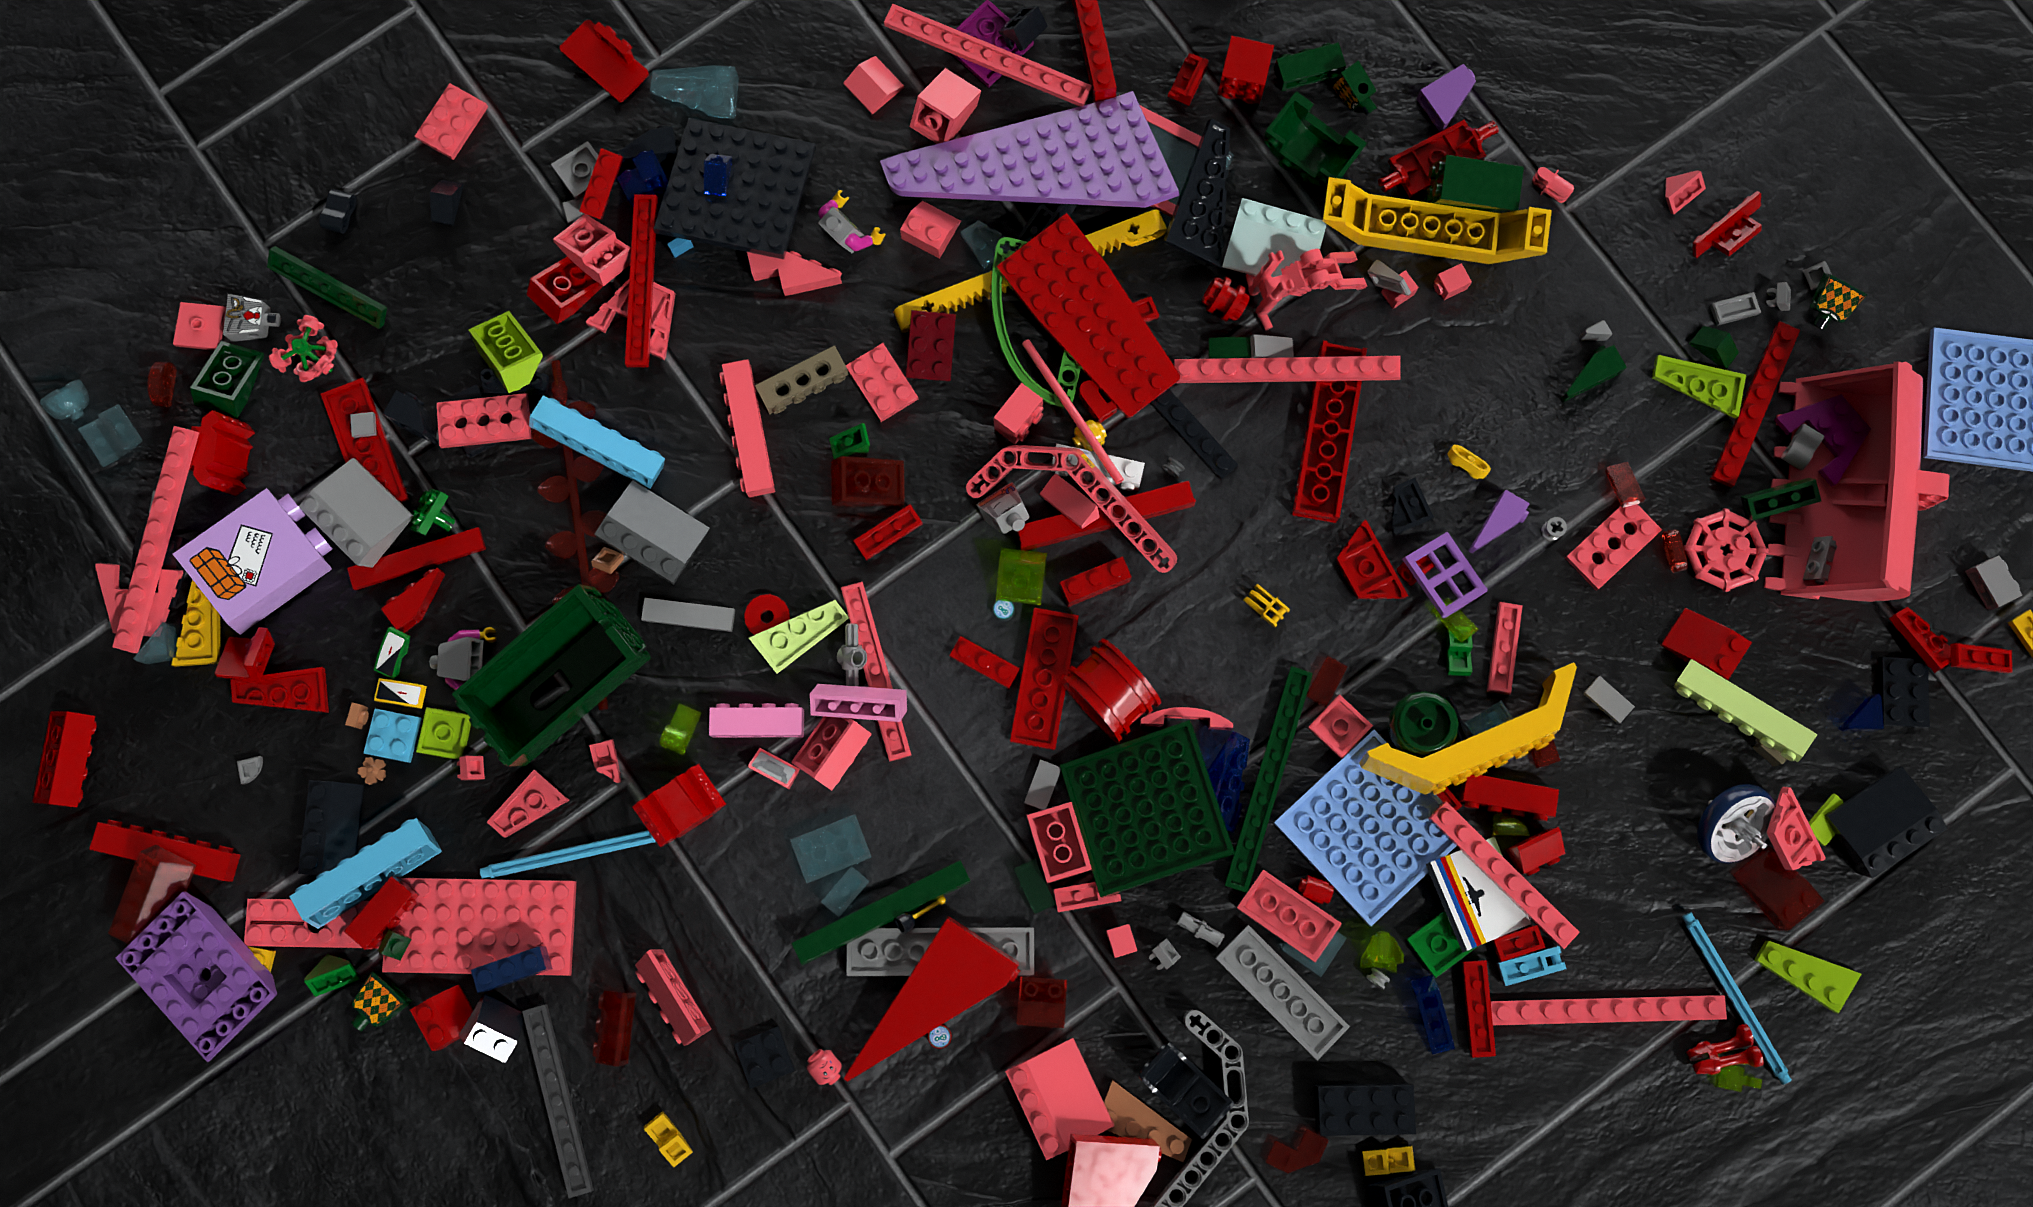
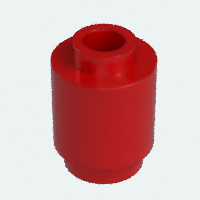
M1307 875L1305 879L1301 878L1298 892H1301V896L1307 900L1320 904H1329L1334 892V886L1329 885L1327 881Z

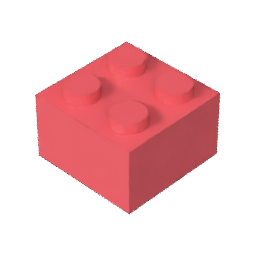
M1021 383L994 416V429L1015 445L1019 440L1022 442L1029 434L1028 428L1032 423L1036 425L1043 416V398Z

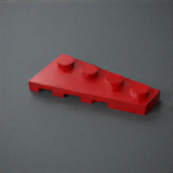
M324 667L267 674L262 676L261 681L231 679L233 703L329 713Z

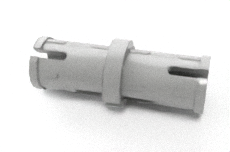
M1183 911L1177 922V925L1195 934L1194 937H1200L1217 948L1224 938L1223 933L1208 926L1206 921L1203 920L1201 922Z

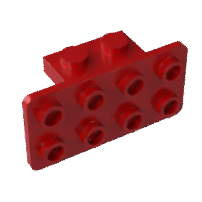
M585 20L560 45V51L618 102H623L649 76V72L634 58L631 52V45L625 39H618L616 37L617 34L610 26L607 25L605 27L600 22L595 25L591 20Z

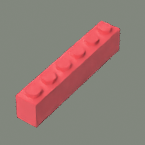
M748 359L722 364L723 372H720L722 386L726 385L727 393L723 395L726 407L730 406L731 414L727 416L730 428L734 427L735 435L732 436V443L734 449H738L739 457H736V464L738 470H742L743 478H740L742 492L746 491L749 498L774 493L775 487L751 364Z

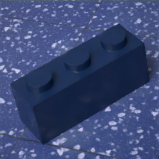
M538 946L471 969L478 993L486 992L553 968L546 946Z

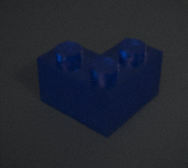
M653 150L639 153L633 158L636 168L625 170L617 177L632 207H634V194L659 195L666 191L668 180Z

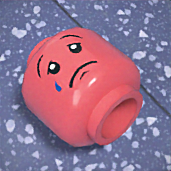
M819 1049L808 1058L807 1071L817 1084L824 1085L828 1083L832 1085L840 1078L839 1072L842 1069V1064L831 1050L823 1051Z

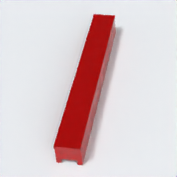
M1189 481L1125 497L1144 519L1194 507L1196 503ZM1115 505V513L1124 515L1123 507ZM1098 506L1099 518L1083 529L1064 514L1026 523L1022 530L1017 531L1021 552L1117 526Z

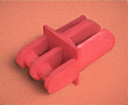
M1540 167L1533 176L1532 183L1543 190L1540 195L1544 192L1559 203H1564L1572 194L1574 186L1557 174L1559 170L1554 174L1547 168Z

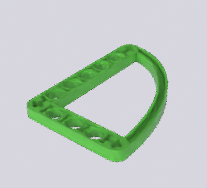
M1009 237L1001 238L996 245L993 261L991 304L996 335L1002 353L1020 383H1023L1043 398L1045 403L1058 408H1064L1055 393L1053 394L1042 388L1028 375L1011 346L1003 316L1002 275L996 269V266L1015 252L1008 250L1007 254H1005L1000 246L1009 243L1010 248L1016 249V245H1020V249L1028 242ZM1064 350L1057 381L1065 387H1073L1072 390L1068 389L1066 393L1071 402H1073L1081 368L1075 361L1068 359L1067 353ZM1066 370L1072 371L1075 376L1074 380L1070 383L1065 382L1062 378V374Z

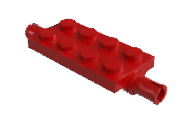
M1464 119L1389 158L1388 163L1394 172L1378 179L1379 186L1382 187L1384 185L1381 190L1386 192L1390 188L1401 184L1409 198L1430 187L1429 169L1445 155L1484 160L1487 155L1482 149L1481 143L1486 138L1499 132L1498 126L1493 127L1496 123L1492 120L1478 129L1471 128Z

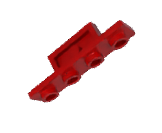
M1756 191L1751 196L1746 197L1739 206L1731 209L1719 222H1715L1703 235L1696 237L1693 242V256L1698 258L1713 246L1729 257L1762 230V225L1749 216L1760 208L1761 193Z

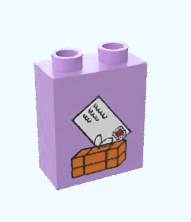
M267 488L173 553L174 557L225 622L240 635L332 570L322 557L332 550L331 546L316 528L307 534L303 533L295 522L303 518L305 514L289 494L277 500Z

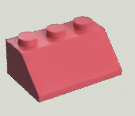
M823 716L791 763L832 791L872 734L851 718Z

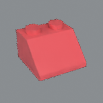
M922 201L910 211L900 229L901 239L940 259L961 220Z

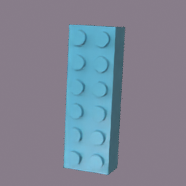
M417 818L407 820L401 824V828L393 833L388 832L381 836L380 841L361 848L358 852L359 854L340 861L333 870L319 874L312 883L298 887L295 893L289 897L302 920L319 929L377 893L391 876L401 878L441 853L442 850L429 828Z

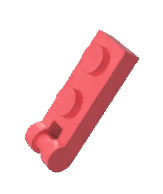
M1096 882L1053 889L1057 912L1122 901L1121 895L1118 893L1101 898Z

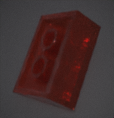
M604 990L603 995H600L598 1007L602 1009L601 1018H598L596 1022V1033H599L598 1043L595 1042L593 1047V1057H596L595 1063L618 1067L628 1064L636 992Z

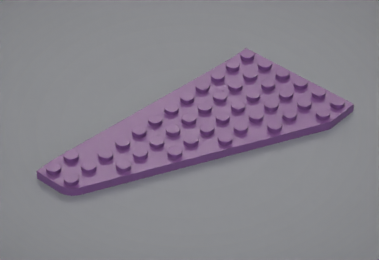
M1133 91L1111 99L908 151L880 161L891 191L897 195L907 197L1146 208L1179 196L1176 183Z

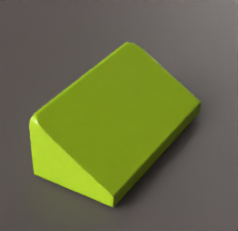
M1832 794L1808 822L1818 843L1822 846H1826L1835 836L1825 815L1844 803L1836 794Z

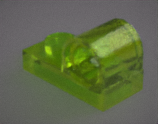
M679 704L671 724L665 727L659 744L666 749L684 755L702 713Z

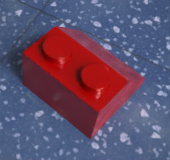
M1559 827L1546 829L1506 849L1515 869L1520 874L1526 873L1527 876L1540 871L1539 866L1545 863L1547 866L1559 862V856L1565 854Z
M458 984L410 1009L431 1050L438 1051L460 1039L459 1033L473 1012V1008Z

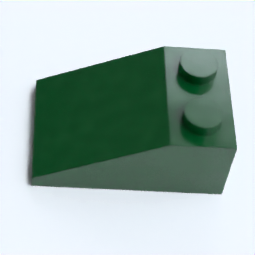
M220 341L190 387L194 405L238 418L248 402L264 358V353Z

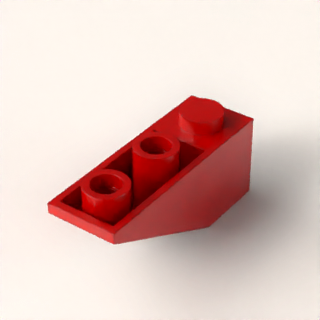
M439 568L428 570L417 583L409 584L398 597L394 596L386 601V605L381 610L395 629L405 633L423 619L446 575Z

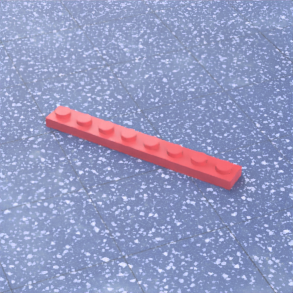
M1444 801L1430 815L1429 819L1561 949H1565L1580 933L1447 801Z

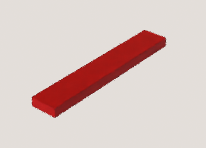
M476 527L381 557L373 568L355 565L347 569L352 588L359 590L486 550L481 529Z

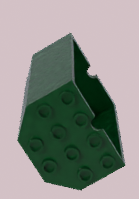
M578 584L452 693L456 699L455 704L457 707L469 715V721L476 729L481 728L484 731V741L490 747H494L498 752V759L504 765H528L651 659L649 652L643 651L646 647L644 640L612 602H608L604 598L600 599L602 594L595 587ZM561 669L574 686L546 710L540 711L536 709L532 703L533 693Z

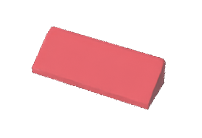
M1058 474L1053 475L1040 492V496L1081 529L1099 518L1098 506Z

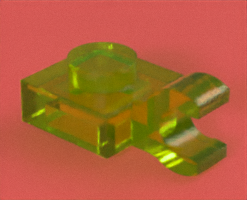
M1727 1066L1721 1068V1072L1717 1074L1715 1087L1742 1092L1743 1085L1761 1089L1762 1079L1744 1076L1745 1068Z

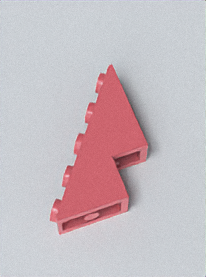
M786 251L784 259L747 252L754 281L780 276L785 296L842 284V273L834 268L826 269L822 267L821 263L810 259V261L805 260L797 252Z

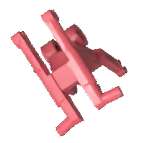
M1312 249L1303 253L1300 256V261H1295L1289 264L1290 266L1282 268V275L1272 277L1271 274L1276 271L1277 266L1284 260L1283 253L1280 250L1276 254L1272 252L1268 255L1269 260L1262 266L1256 277L1248 274L1245 275L1249 294L1254 296L1260 292L1263 300L1255 311L1265 330L1273 328L1268 313L1283 297L1288 295L1302 296V294L1312 291L1311 289H1325L1328 285L1335 290H1361L1368 287L1364 278L1343 279L1338 263L1357 261L1358 259L1354 251L1333 252L1323 258L1320 249Z

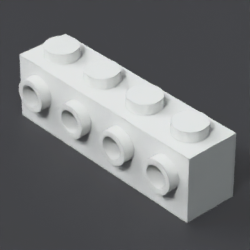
M1056 444V447L1075 448L1066 445ZM1080 449L1113 485L1120 486L1127 491L1139 490L1145 463L1108 455L1124 478L1120 484H1116L1095 452ZM1069 454V462L1072 465H1077V457ZM1051 470L1052 472H1055V474H1058L1060 476L1069 475L1067 471ZM1085 471L1084 479L1086 481L1093 480L1092 473Z

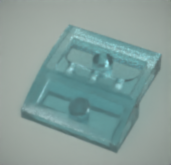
M119 404L98 414L99 419L78 428L102 467L118 460L143 441Z

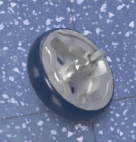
M1742 784L1725 790L1714 800L1708 802L1709 805L1698 823L1697 840L1701 850L1709 858L1720 863H1734L1751 856L1760 847L1762 849L1766 848L1767 844L1765 842L1769 838L1766 832L1776 807L1773 798L1767 791L1756 785Z

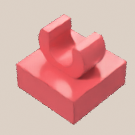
M483 756L459 757L460 761L457 762V766H460V774L457 775L458 778L461 780L485 779Z

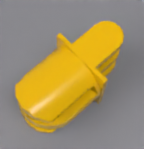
M1257 583L1254 586L1256 591L1251 590L1249 592L1251 598L1245 597L1243 601L1259 613L1261 619L1263 618L1276 628L1279 619L1282 620L1285 612L1288 613L1290 609L1278 597H1273ZM1274 603L1280 607L1278 611L1272 607ZM1268 611L1274 615L1272 618L1266 615Z

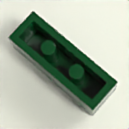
M1339 42L1334 44L1325 43L1315 49L1306 48L1293 55L1283 54L1276 59L1274 71L1281 92L1338 77L1346 68Z
M1805 478L1740 496L1745 516L1750 520L1821 502L1817 481L1812 478Z

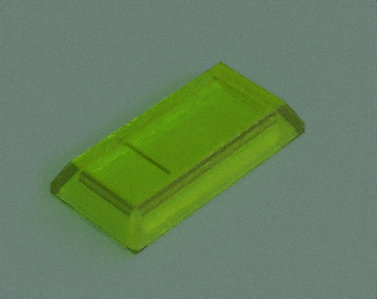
M1449 597L1443 600L1446 606L1453 602ZM1435 607L1431 609L1461 643L1479 630L1460 609L1446 618H1442Z

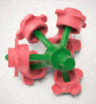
M304 315L303 319L297 320L299 330L302 333L297 336L288 334L285 337L288 349L278 350L273 348L272 354L269 355L272 366L284 373L286 372V367L292 363L291 356L298 354L301 362L294 369V374L299 376L301 382H307L315 377H319L322 373L327 375L333 371L334 364L331 362L335 359L334 355L338 344L336 340H329L327 336H323L317 341L316 345H310L307 342L308 336L317 335L318 330L323 329L324 325L317 318ZM312 350H315V351H316V354H317L319 357H321V358L319 359V358H318L316 355H314L311 351H312ZM306 356H309L317 363L306 360Z

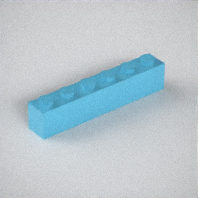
M542 396L530 415L529 427L650 489L663 469L665 458L660 453L642 447L639 442L623 437L616 430H609L601 426L598 421L582 416L577 410L561 405L554 398Z

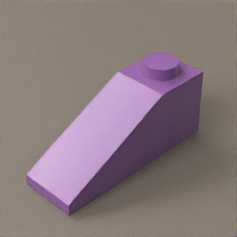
M1505 490L1499 496L1471 545L1469 552L1474 553L1513 528L1519 522L1523 523L1529 514V511L1526 509L1530 503Z

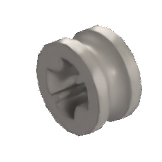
M1372 968V974L1367 975L1366 978L1384 990V984L1389 982L1390 979L1377 969Z

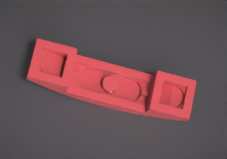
M1190 707L1168 708L1156 711L1141 718L1139 725L1163 727L1164 718L1208 720V729L1211 730L1233 729V723L1221 715Z

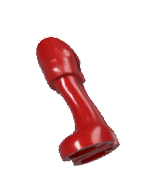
M1747 1024L1739 1025L1736 1035L1727 1041L1712 1044L1709 1041H1704L1686 1052L1690 1061L1709 1057V1059L1700 1061L1692 1066L1695 1074H1718L1721 1072V1068L1736 1064H1748L1752 1067L1764 1065L1758 1046H1752L1754 1041L1753 1034ZM1747 1048L1745 1051L1723 1057L1718 1056V1054L1731 1050Z

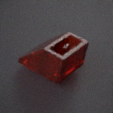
M1020 977L1017 1025L1064 1028L1067 980Z

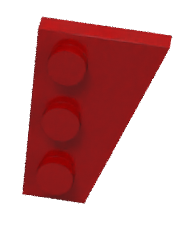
M1909 607L1904 608L1889 618L1895 628L1901 632L1910 646L1916 650L1925 664L1934 673L1951 663V648L1947 644L1948 639L1942 634L1937 636L1930 630V625Z

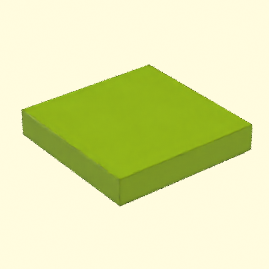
M426 707L416 752L459 760V757L465 755L471 728L469 715Z

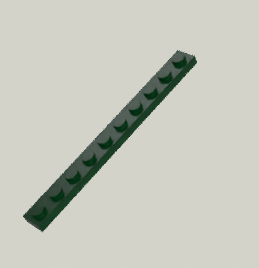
M1293 666L1289 669L1236 844L1235 854H1233L1224 884L1226 887L1245 893L1248 892L1313 675L1311 672Z

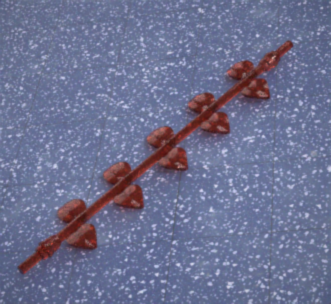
M554 360L551 362L554 379L551 391L554 399L566 407L568 387L562 379L560 361ZM575 401L567 406L569 409L577 410L588 419H593L596 413L595 407L585 401ZM535 429L531 432V438L545 448H553L560 443ZM563 444L567 479L563 476L551 477L539 486L538 493L553 503H560L570 495L575 535L570 531L559 532L546 542L545 548L560 558L571 557L577 549L582 585L595 587L600 593H606L611 591L616 585L619 573L614 570L612 574H609L597 568H593L589 572L584 533L588 536L596 537L595 532L607 514L594 510L586 512L581 516L576 480L578 478L584 482L594 481L600 475L604 465L587 456L578 457L574 461L572 448ZM568 587L558 593L553 599V604L555 605L574 587ZM607 697L598 703L599 710L608 709Z

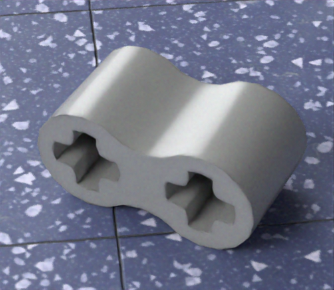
M1802 424L1783 452L1781 459L1802 471L1810 462L1824 435L1808 425Z

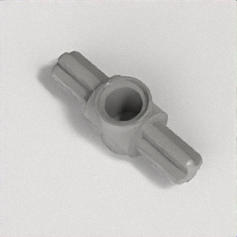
M849 623L845 626V645H842L838 650L837 661L842 665V669L846 670V686L859 687V670L867 662V653L862 649V645H858V625Z

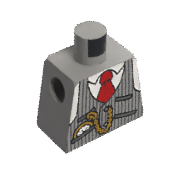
M228 294L223 335L231 341L266 338L269 326H280V314L270 313V307L263 301Z

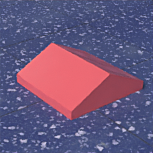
M876 56L859 64L843 83L872 115L904 88V85Z

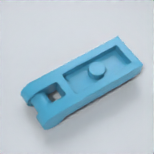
M1560 946L1550 947L1496 963L1503 986L1566 969L1565 962L1561 961L1559 954L1561 953ZM1550 956L1553 964L1548 966L1545 957Z

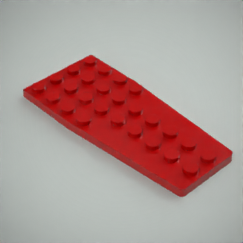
M1067 213L996 266V269L1035 319L1101 391L1116 404L1125 417H1133L1179 381L1180 374L1107 263Z

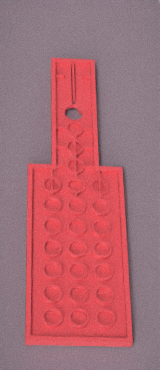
M401 878L419 896L415 899L417 901L415 906L410 911H405L402 914L400 923L392 931L406 935L412 940L401 960L383 955L382 972L472 974L471 969L538 946H546L553 969L536 975L571 976L577 881ZM248 899L244 944L246 946L362 948L344 930L369 901H362L325 924L324 928L318 933L310 931L308 923L302 920L291 899ZM268 921H300V922H268ZM272 924H302V925H272Z

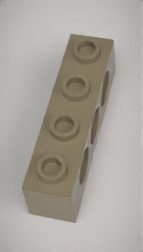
M833 346L755 385L769 414L773 412L777 414L784 411L786 406L793 402L794 404L802 402L806 399L807 395L813 392L814 394L822 392L826 389L827 385L833 382L834 384L842 382L846 378L845 376L849 374L839 352ZM822 368L829 370L824 376L817 374ZM807 378L809 381L806 385L800 386L797 384L800 379ZM780 389H789L786 395H778Z

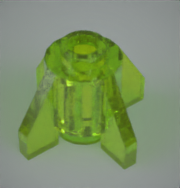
M1384 931L1376 932V935L1371 936V941L1361 957V968H1371L1374 966L1386 968L1392 973L1397 972V964L1404 963V954L1395 938L1390 936V933Z

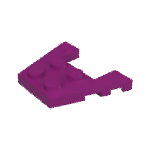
M1842 394L1780 415L1774 419L1786 435L1790 434L1804 422L1824 435L1822 442L1835 458L1818 472L1831 487L1839 482L1871 430Z

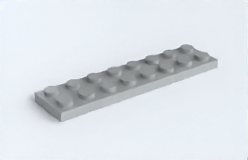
M878 928L847 943V976H910L940 928H913L906 934L901 933L898 928ZM968 928L1019 962L1018 969L1020 970L1018 975H1034V928Z

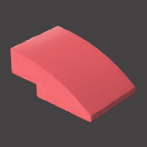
M587 214L581 216L553 238L554 243L570 260L602 286H605L630 266L631 247L618 240L614 231Z

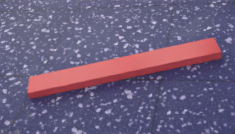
M863 581L841 587L850 623L858 625V645H862V649L867 653V662L863 669L868 687L893 689ZM878 720L889 762L912 756L902 720L900 722Z

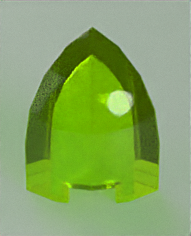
M1492 812L1494 836L1530 837L1528 826L1518 816L1510 815V813Z

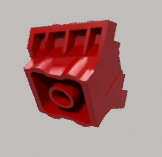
M212 410L202 418L201 427H191V430L199 432L189 470L193 471L194 477L201 485L237 496L246 489L241 479L249 474L247 471L248 456L253 448L247 439L255 434V432L248 423Z
M700 764L689 768L685 773L676 776L671 782L652 792L646 798L638 801L632 808L658 845L662 847L677 837L680 838L712 817L726 803Z

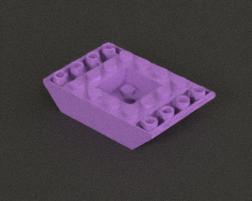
M185 891L116 957V960L207 1062L224 1048L277 995L273 975L260 963L253 952L211 906ZM204 968H208L211 972V977L208 981L202 977Z

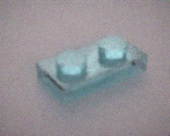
M851 866L821 902L835 915L840 917L870 881Z

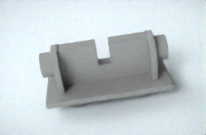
M1833 536L1814 537L1803 580H1815V583L1821 585L1828 581L1831 566L1826 564V561H1833L1835 550L1837 549L1836 541L1832 540Z

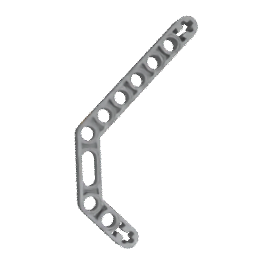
M1192 1009L1185 1013L1183 1017L1184 1026L1219 1056L1222 1091L1227 1096V1074L1230 1070L1238 1072L1241 1096L1239 1101L1225 1114L1150 1207H1183L1247 1129L1249 1123L1242 1048L1198 1010ZM1191 1015L1194 1017L1199 1015L1198 1021L1204 1026L1206 1022L1209 1025L1203 1030L1196 1025L1190 1026L1191 1020L1189 1017ZM1210 1030L1218 1032L1219 1037L1215 1043H1209L1206 1038ZM1232 1045L1236 1048L1237 1053L1234 1058L1228 1059L1225 1056V1049ZM1236 1114L1241 1115L1243 1119L1239 1127L1231 1125V1118ZM1219 1133H1225L1228 1137L1226 1144L1222 1146L1217 1145L1215 1141ZM1206 1151L1211 1152V1162L1208 1164L1201 1163V1154ZM1190 1170H1194L1197 1172L1196 1180L1191 1183L1186 1182L1185 1174ZM1174 1189H1179L1182 1192V1197L1178 1201H1172L1169 1198L1170 1192Z

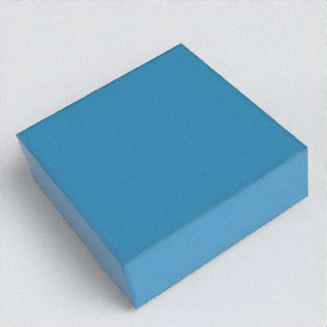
M675 238L667 244L675 258L694 247L691 240Z

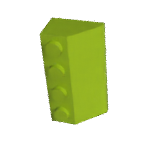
M510 311L469 329L477 351L508 393L520 390L523 386L530 384L543 355Z

